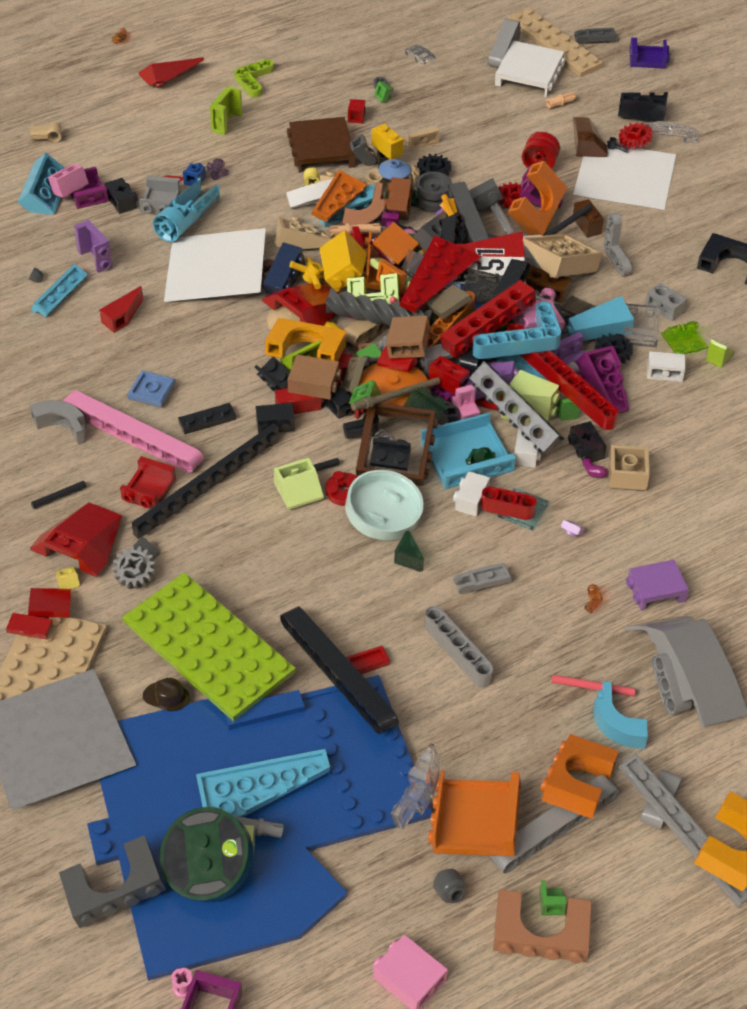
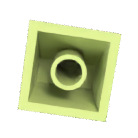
M519 370L510 382V385L549 422L551 417H555L558 412L559 385ZM518 405L513 407V413L517 412ZM501 414V418L510 419L507 415L503 416Z

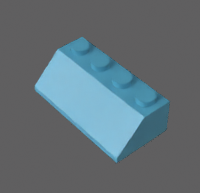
M43 154L34 162L18 203L31 213L53 215L61 197L54 195L48 177L64 169V167L49 154Z

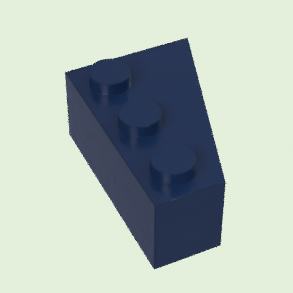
M282 243L263 283L266 293L271 294L294 285L302 272L290 268L289 265L291 261L306 266L305 256L301 247Z

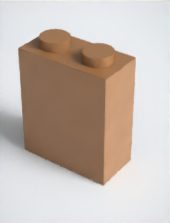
M428 316L392 317L386 342L389 358L425 357L430 335Z
M296 355L288 377V392L331 400L332 394L336 393L337 380L341 378L342 370L339 369V362Z

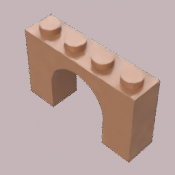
M499 889L493 951H498L502 954H522L525 957L540 956L549 960L564 959L573 963L587 961L591 900L568 898L565 927L563 930L551 937H540L530 933L521 921L522 892Z

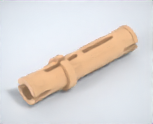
M346 223L340 226H330L331 236H336L343 230L350 234L352 233V226H359L361 234H369V231H372V234L381 233L380 223L358 225Z

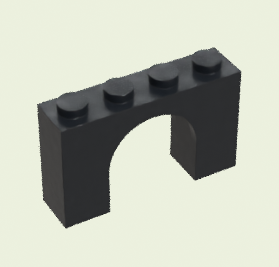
M712 233L699 256L697 269L713 274L718 263L727 258H736L747 263V243Z

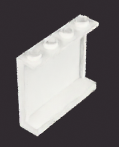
M513 41L496 71L495 86L501 87L504 80L545 88L544 97H547L549 91L551 92L553 89V83L557 81V76L561 73V68L565 65L564 51Z

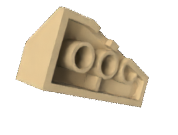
M281 216L278 217L275 243L278 248L281 247L283 242L301 247L302 249L320 248L335 237L325 230L319 232L314 226L304 227L299 225L300 221Z

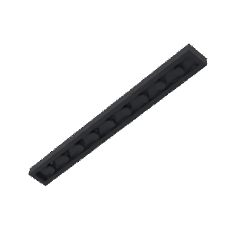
M274 423L138 517L132 522L133 535L139 539L148 534L170 516L178 513L184 506L192 503L201 494L206 493L225 477L234 473L242 465L247 464L269 446L275 444L279 440V427Z

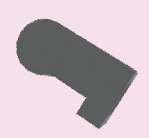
M363 134L349 142L352 152L364 165L371 166L375 164L374 150L368 147L366 137Z

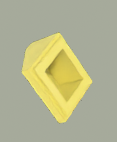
M75 567L55 572L60 589H72L80 586Z

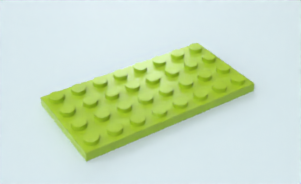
M185 572L122 617L123 623L233 722L296 673V668Z

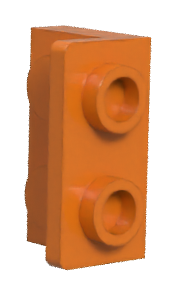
M380 260L376 280L381 282L380 275L397 273L399 274L400 294L405 293L407 290L404 287L407 273L386 260Z

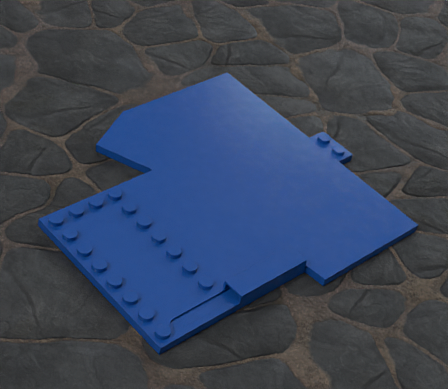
M380 675L365 678L391 707ZM331 686L300 694L299 690L263 698L234 722L224 713L221 714L220 709L209 699L189 703L177 711L160 710L117 721L136 766L99 779L109 818L87 823L96 865L119 860L124 883L130 873V863L123 844L145 835L151 846L166 890L155 897H149L130 907L147 978L150 981L171 975L176 969H193L301 939L347 897V891L309 852L310 850L431 818L432 811L399 725L380 735L377 734L336 686ZM321 749L326 750L330 772L244 816L249 819L258 820L262 818L264 821L282 823L283 832L281 838L261 835L260 837L255 834L252 867L247 879L236 892L220 901L204 903L186 898L171 888L162 873L160 865L161 844L167 830L177 818L190 810L202 807L196 774Z

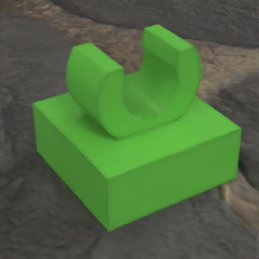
M379 81L374 95L382 103H387V100L392 97L390 91H394V89L384 81Z

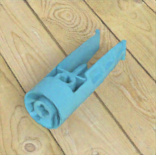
M198 178L196 183L177 196L173 202L153 219L152 224L156 234L167 242L177 240L207 211L216 199H220V185L214 186L193 203L201 193V178Z

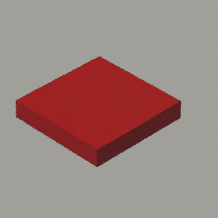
M30 588L28 615L69 618L71 589Z

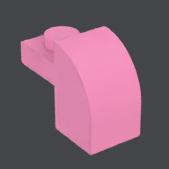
M472 385L456 388L455 396L452 397V404L460 410L459 420L480 415V411L475 404L476 389Z

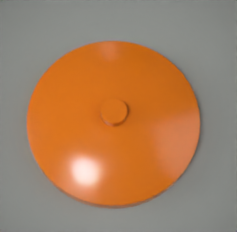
M376 363L362 372L358 386L374 380L381 394L427 381L428 379L415 366L409 372L380 367ZM429 388L381 403L421 409L428 400Z

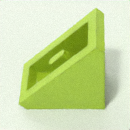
M711 339L706 361L722 368L735 351Z

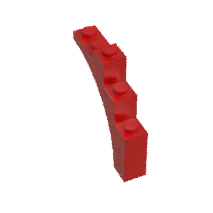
M346 349L343 350L338 360L339 369L342 370L340 380H337V388L341 387V381L344 380L349 360L353 357L352 354H347ZM288 388L274 391L275 404L292 403L294 414L321 410V403L324 402V398L289 393Z

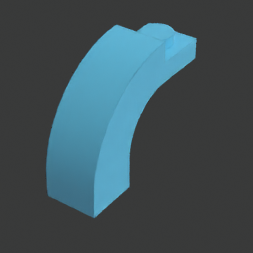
M603 681L602 689L598 690L593 706V716L598 728L615 743L630 748L645 749L648 738L647 719L629 718L620 714L612 702L611 682Z

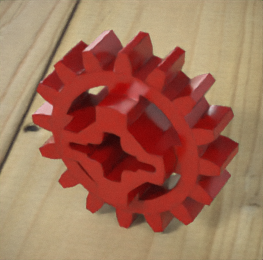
M635 122V124L629 123V126H624V129H620L619 133L620 144H623V147L628 146V149L634 147V150L638 147L642 148L643 145L648 146V142H652L653 138L652 128L648 124L644 126L643 122L641 124H638V122Z
M509 182V185L503 183V187H498L503 197L499 204H504V208H510L514 200L522 198L520 197L521 184L519 185L517 182L515 184Z

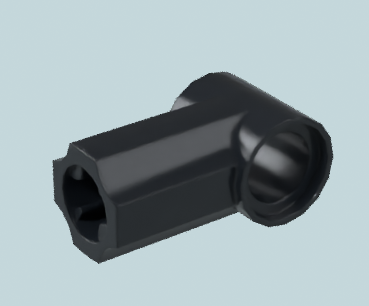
M366 414L363 419L343 423L346 439L362 436ZM378 415L375 418L372 437L377 436L380 432Z

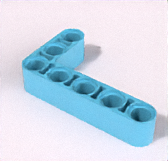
M539 302L537 304L535 315L537 328L475 336L473 339V356L478 359H487L558 349L560 346L561 329L552 305L549 302Z

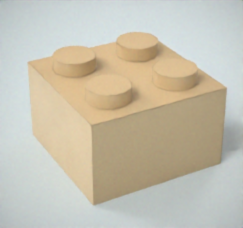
M611 445L608 458L609 488L647 490L650 475L649 447Z

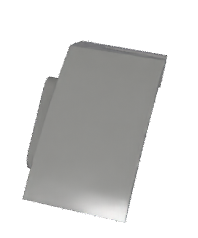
M679 616L624 627L625 631H647L650 641L655 643L658 655L653 656L652 667L664 709L668 714L690 710L693 699L702 727L747 716L746 704L732 668L714 632L705 619L694 620L690 616Z

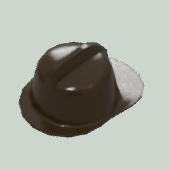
M170 677L158 680L145 688L143 699L149 705L163 710L177 711L188 704L190 694L180 681Z

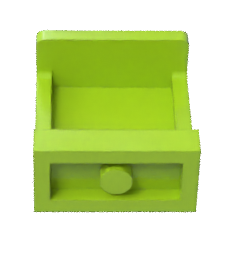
M227 86L210 105L211 131L222 135L228 133L227 121L232 115L242 116L241 90Z

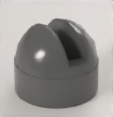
M34 267L29 280L40 282L43 278V273Z

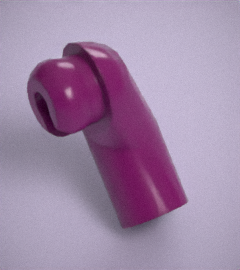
M590 458L582 461L590 477L605 478L608 475L606 468L593 465Z

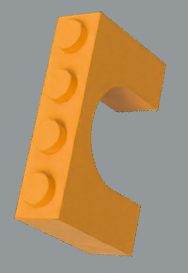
M278 317L265 340V355L283 358L288 347L298 342L314 343L320 340L321 344L317 350V358L338 361L346 346L347 330Z
M729 791L721 803L715 818L737 830L747 841V800ZM709 835L702 845L694 864L743 892L747 887V851L733 849Z

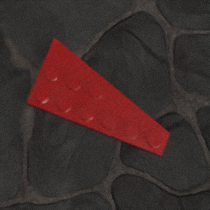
M434 235L399 306L416 313L432 297H436L442 289H446L463 272L468 271L474 263H478L482 256Z

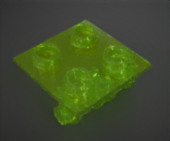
M697 321L667 327L664 332H661V335L675 354H688L708 348L696 331L699 328Z

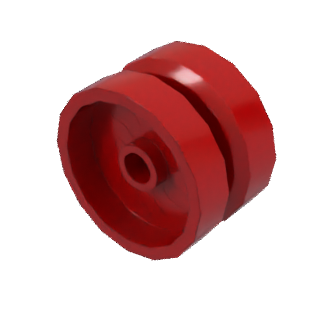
M547 132L531 134L522 152L523 164L526 168H529L532 164L545 161L552 169L560 152V143L556 137Z

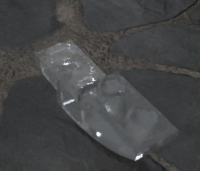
M432 743L422 752L415 766L410 769L407 777L411 785L406 788L404 795L392 809L391 816L396 826L401 829L406 827L415 812L421 815L424 814L437 787L440 757L435 745Z

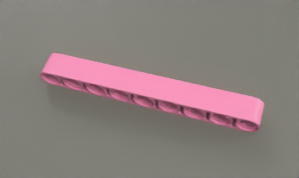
M73 390L63 400V402L77 407L83 413L85 422L188 473L193 472L204 460L203 454L198 449L77 390Z

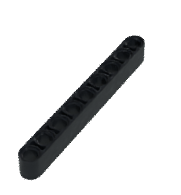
M511 259L491 300L519 280L525 282L529 273L530 263ZM500 327V328H499L498 330H496L494 333L500 332V330H501L502 327ZM472 347L462 355L460 366L474 373L486 359L474 357Z
M300 606L280 615L281 623L286 631L377 734L380 735L399 725V720L394 710Z

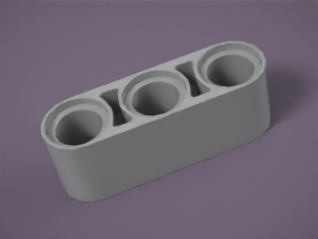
M661 769L658 779L675 798L683 777ZM647 802L640 821L661 830L664 821Z

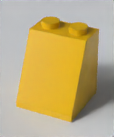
M343 230L319 248L325 281L336 292L347 286V278H356L363 274L367 252L346 230Z

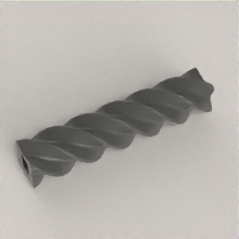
M330 288L329 295L325 300L326 313H336L342 317L351 316L357 320H369L375 324L385 323L391 326L392 317L428 316L429 324L431 325L432 309L423 312L420 309L414 313L400 307L399 302L388 304L383 299L371 301L365 295L354 297L348 291L338 294L332 288Z

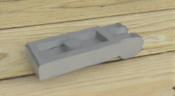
M499 563L458 574L454 577L453 581L454 584L459 585L457 588L459 594H467L472 590L475 591L509 583L512 577L506 564Z

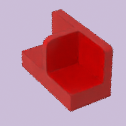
M439 356L429 365V380L438 377L440 384L437 386L454 395L456 388H460L461 384L470 374L469 370L442 356Z

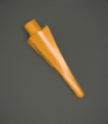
M447 194L442 195L441 199L443 202L440 204L442 209L448 216L457 213L454 198L449 199Z

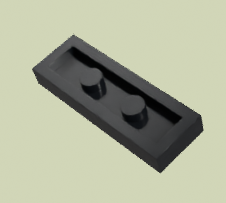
M226 403L178 417V423L184 435L234 421L236 420V413L231 404Z

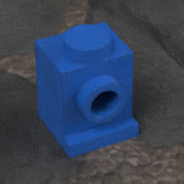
M190 163L187 169L183 171L184 185L191 186L198 181V178H201L202 183L206 177L205 166L201 163Z

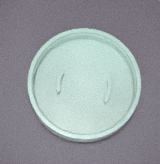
M373 470L361 474L352 482L348 490L345 510L351 524L362 534L377 540L391 541L404 538L416 529L423 512L424 503L418 487L404 475L389 470Z

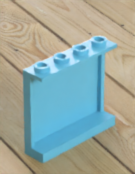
M490 413L437 426V429H433L435 443L434 446H430V452H432L431 464L445 490L459 486L461 479L466 477L468 471L490 478L515 471L516 458L513 453L508 454L490 423ZM427 429L421 430V445L423 448ZM488 447L496 454V457L471 465H467L465 461L472 449Z

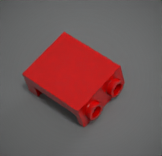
M140 456L137 461L138 470L127 486L122 485L120 487L121 499L128 503L151 509L164 499L175 482V466Z

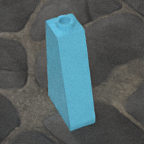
M620 296L569 318L568 334L571 336L580 332L584 336L583 341L602 338V335L608 337L609 333L612 336L616 333L618 335L630 333L633 329L634 318L624 299Z

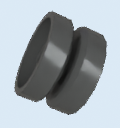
M439 172L422 174L416 181V204L425 211L437 212L442 208L440 204L443 202L441 196L447 194L450 199L448 184H452L451 179Z

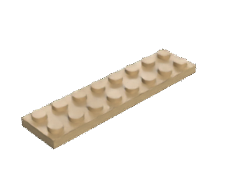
M530 7L507 16L508 19L520 21L521 33L537 45L564 51V58H566L565 66L579 77L603 68V62Z

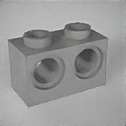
M659 283L647 292L645 305L673 321L685 312L687 298Z

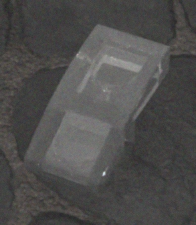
M414 45L405 49V54L415 57L416 63L426 64L436 59L432 52L420 45Z

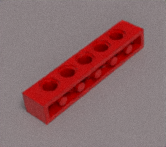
M519 280L440 335L442 348L455 358L464 354L473 347L475 336L494 333L526 309L532 307L536 303L535 289Z

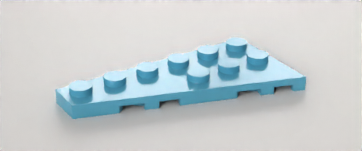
M321 749L196 774L202 807H214L224 810L233 816L244 817L330 772V765L326 750Z

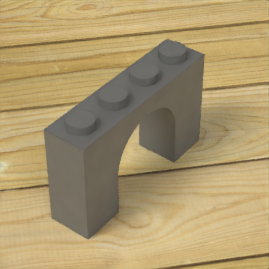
M145 835L123 844L130 863V873L125 883L112 892L99 893L92 890L88 875L81 863L59 872L72 917L79 928L90 926L95 921L112 916L127 907L135 906L138 902L149 897H155L166 890L151 846Z

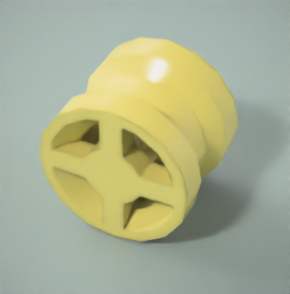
M307 168L304 171L305 186L320 181L319 171L316 168Z

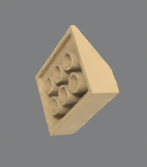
M567 234L523 238L524 244L540 267L553 278L597 272L603 254Z

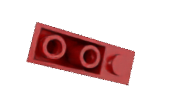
M139 286L99 310L101 323L113 333L127 326L143 302L142 287Z

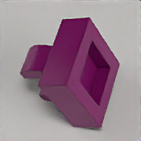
M383 212L382 226L387 228L393 222L399 223L398 213Z

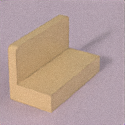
M438 127L410 133L404 137V142L410 150L439 143L440 130Z

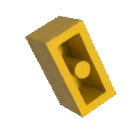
M385 123L372 129V145L389 159H395L403 155L404 139Z

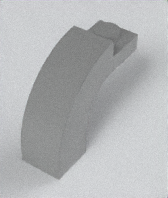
M57 400L41 401L29 405L32 419L38 430L52 425H61L72 432L78 445L85 443L86 426L84 415L77 407Z

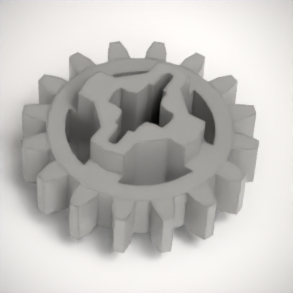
M131 546L130 551L124 548V554H117L119 559L113 560L115 567L112 570L116 573L114 577L116 580H119L118 582L121 586L125 584L130 589L131 585H134L135 589H138V584L144 587V581H152L150 575H155V571L152 568H155L156 564L153 562L155 559L152 555H149L150 553L147 549L143 551L142 547L139 546L135 550Z

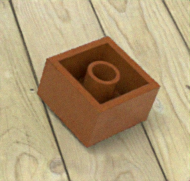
M392 177L391 182H388L387 185L389 197L385 199L386 212L398 213L399 219L409 220L413 195L412 180Z

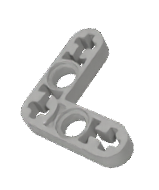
M619 213L609 214L607 219L604 250L621 276L629 275L632 272L631 263L619 246L622 219Z

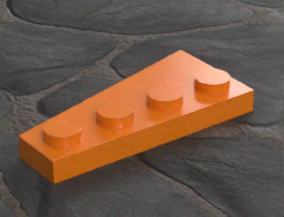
M338 170L314 207L311 215L327 222L363 192L367 184Z

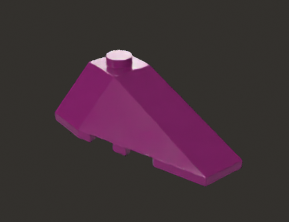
M609 346L584 352L576 361L582 378L618 409V414L627 412L629 406L622 383L624 378L620 371L621 361L614 347Z

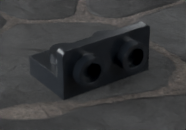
M272 357L262 368L258 365L255 366L259 371L257 375L263 381H268L266 385L272 391L288 388L290 372L275 357Z
M386 437L373 438L370 466L408 471L411 443L402 439L394 441Z

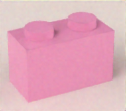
M72 164L48 177L54 195L61 198L69 197L72 192L82 190L84 186L89 184L83 166Z

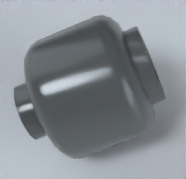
M455 869L441 870L433 881L434 890L442 901L457 903L464 898L467 884Z

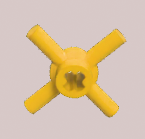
M306 257L305 259L307 266L291 261L290 268L303 272V279L310 284L313 283L315 289L321 288L319 280L325 281V276L322 273L324 270L320 264L312 261L311 257Z

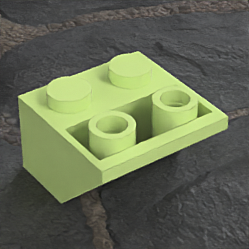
M309 458L274 468V484L288 510L324 499L316 469Z

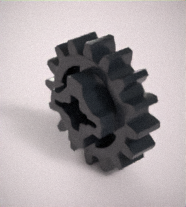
M428 154V157L423 156V159L419 158L417 168L420 170V176L427 172H439L449 176L451 161H448L447 157L443 158V155L437 156V154H434L432 156Z
M609 333L608 337L602 335V339H597L594 350L613 346L620 361L625 364L626 360L630 361L633 344L630 343V339L625 340L624 335L619 337L617 333L615 336Z

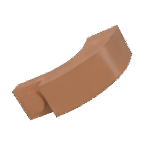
M376 182L372 203L367 208L362 210L345 208L341 225L349 223V225L374 224L381 216L385 207L383 183Z

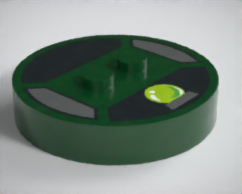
M214 807L196 808L177 818L167 830L160 849L162 873L171 888L186 898L204 903L220 901L236 892L247 879L253 862V844L246 827L233 815Z

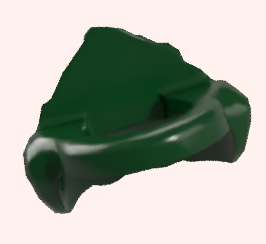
M488 447L472 449L465 461L467 465L493 459L496 457V454Z

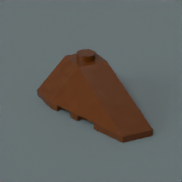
M573 117L576 156L607 157V145L589 117Z

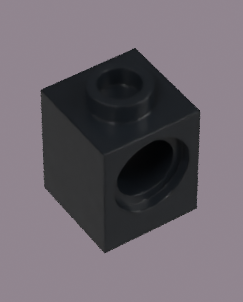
M342 387L337 388L336 393L332 394L331 400L326 399V407L338 419L354 412L349 404L351 396Z

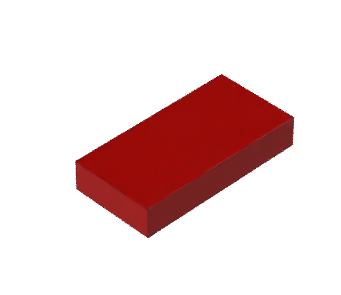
M12 613L6 631L11 634L47 639L53 622L52 619Z
M383 646L346 657L360 674L390 665V659Z

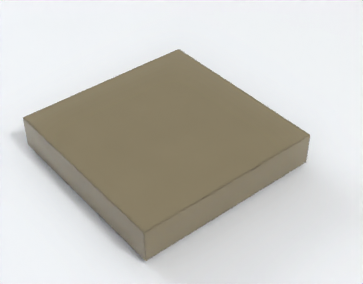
M453 284L429 300L426 307L432 309V312L442 319H445L469 303L472 298L468 293Z
M351 357L342 384V388L348 394H352L354 388L359 384L366 360L364 357Z

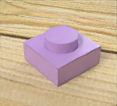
M563 520L561 525L562 528L566 529L565 533L576 537V534L583 535L586 529L570 520Z

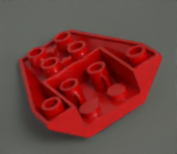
M323 281L320 282L321 288L318 290L311 283L285 288L262 298V302L273 310L285 306L300 318V322L324 326L327 321L331 322L336 313H326L325 300L329 295L331 287Z
M88 502L42 533L30 547V550L46 557L54 550L78 560L80 571L98 577L108 564L122 515Z

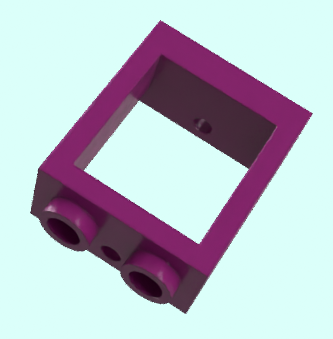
M196 970L181 1009H193L200 991L231 999L227 1009H237L242 996V983Z

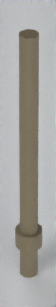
M436 377L375 397L368 396L362 398L361 401L352 403L351 409L355 411L361 408H371L374 404L440 384V379Z

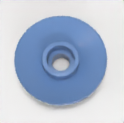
M399 159L386 160L379 166V174L388 180H391L392 177L405 179L411 172L409 164Z

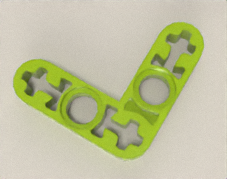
M264 59L234 70V79L249 96L259 97L262 95V86L255 78L273 72L274 62L270 59Z

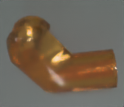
M121 28L119 33L112 37V41L115 44L125 42L127 40V30Z
M591 584L587 588L590 601L584 607L589 613H592L603 601L601 591L595 584Z

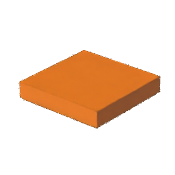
M395 222L388 226L373 242L377 248L397 265L406 258L409 249L414 250L419 244Z

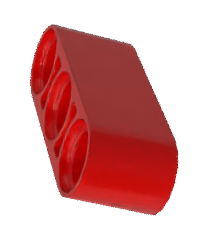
M490 486L482 490L481 508L486 512L523 520H530L535 516L537 500L530 494Z

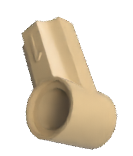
M51 122L49 125L30 126V137L32 140H49L53 143L61 140L62 126L58 122Z

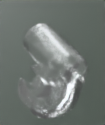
M379 429L375 433L376 438L386 437L389 440L396 441L395 436L385 429Z

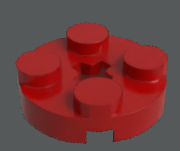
M342 471L334 472L333 476L325 484V493L329 500L336 505L345 506L349 487L358 476L351 473H343Z

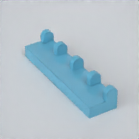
M76 264L72 265L34 302L31 311L33 313L39 312L46 318L88 274Z

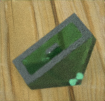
M409 530L405 531L395 549L394 563L421 572L423 571L424 558Z

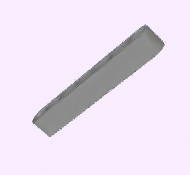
M600 775L588 783L603 789L596 812L613 801L619 794L618 788L605 775ZM554 806L517 831L515 856H489V858L504 874L508 873L580 824L587 817Z

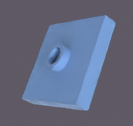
M142 370L127 396L131 400L162 407L176 382L174 378Z

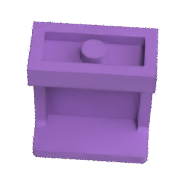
M89 219L74 225L78 253L83 255L91 252L94 256L98 273L111 268L112 259L109 240Z
M674 559L630 568L628 577H626L627 587L632 590L634 602L639 605L640 610H645L646 604L649 602L676 597L678 603L686 602L689 588Z

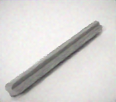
M496 202L490 205L503 231L507 235L513 232L514 229L500 204Z

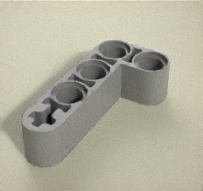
M504 19L488 58L489 66L499 68L512 42H519L521 35L520 21Z

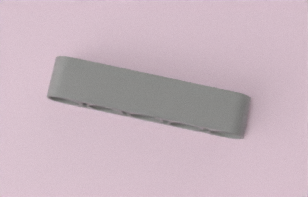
M437 606L428 607L425 611V629L475 685L481 688L488 687L492 682L493 665L441 608Z

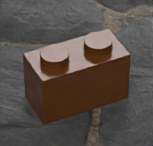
M589 199L574 203L573 214H575L588 204L592 207L591 211L575 221L587 238L602 234L604 218Z

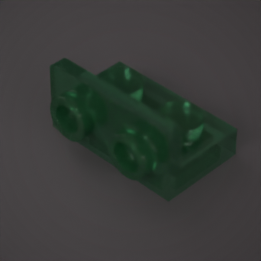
M423 386L413 388L403 405L406 407L435 410V418H438V420L443 411L448 409L443 399L433 397L430 391Z

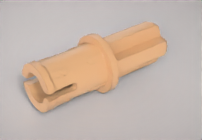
M573 92L564 95L558 94L557 97L546 99V102H548L546 106L548 109L559 105L564 106L565 103L574 101L576 96Z

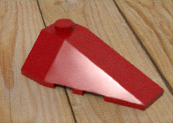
M204 57L154 63L138 73L149 86L162 87L167 81L204 61Z

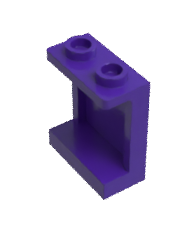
M631 37L629 49L630 67L666 69V63L670 61L667 40H663L661 47L637 45V38Z

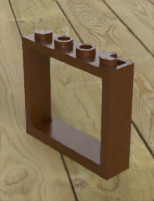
M385 403L374 404L373 407L367 409L356 465V475L360 476L369 471L379 470L366 468L376 415L428 422L419 475L397 473L404 475L417 486H424V480H428L429 477L427 463H431L432 460L430 446H434L435 443L433 429H437L438 426L435 410Z

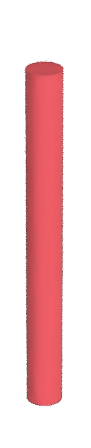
M552 675L551 683L592 690H601L603 684L559 675ZM612 685V693L634 697L635 688Z

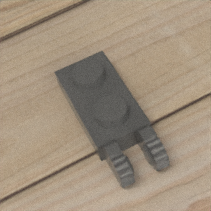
M594 28L574 32V37L578 44L616 41L617 38L614 28Z

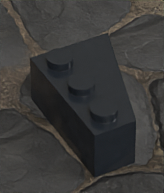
M640 92L621 93L618 116L624 119L635 118L639 121L650 120L654 123L664 122L668 92H664L663 95H655L654 92H650L649 95H641Z

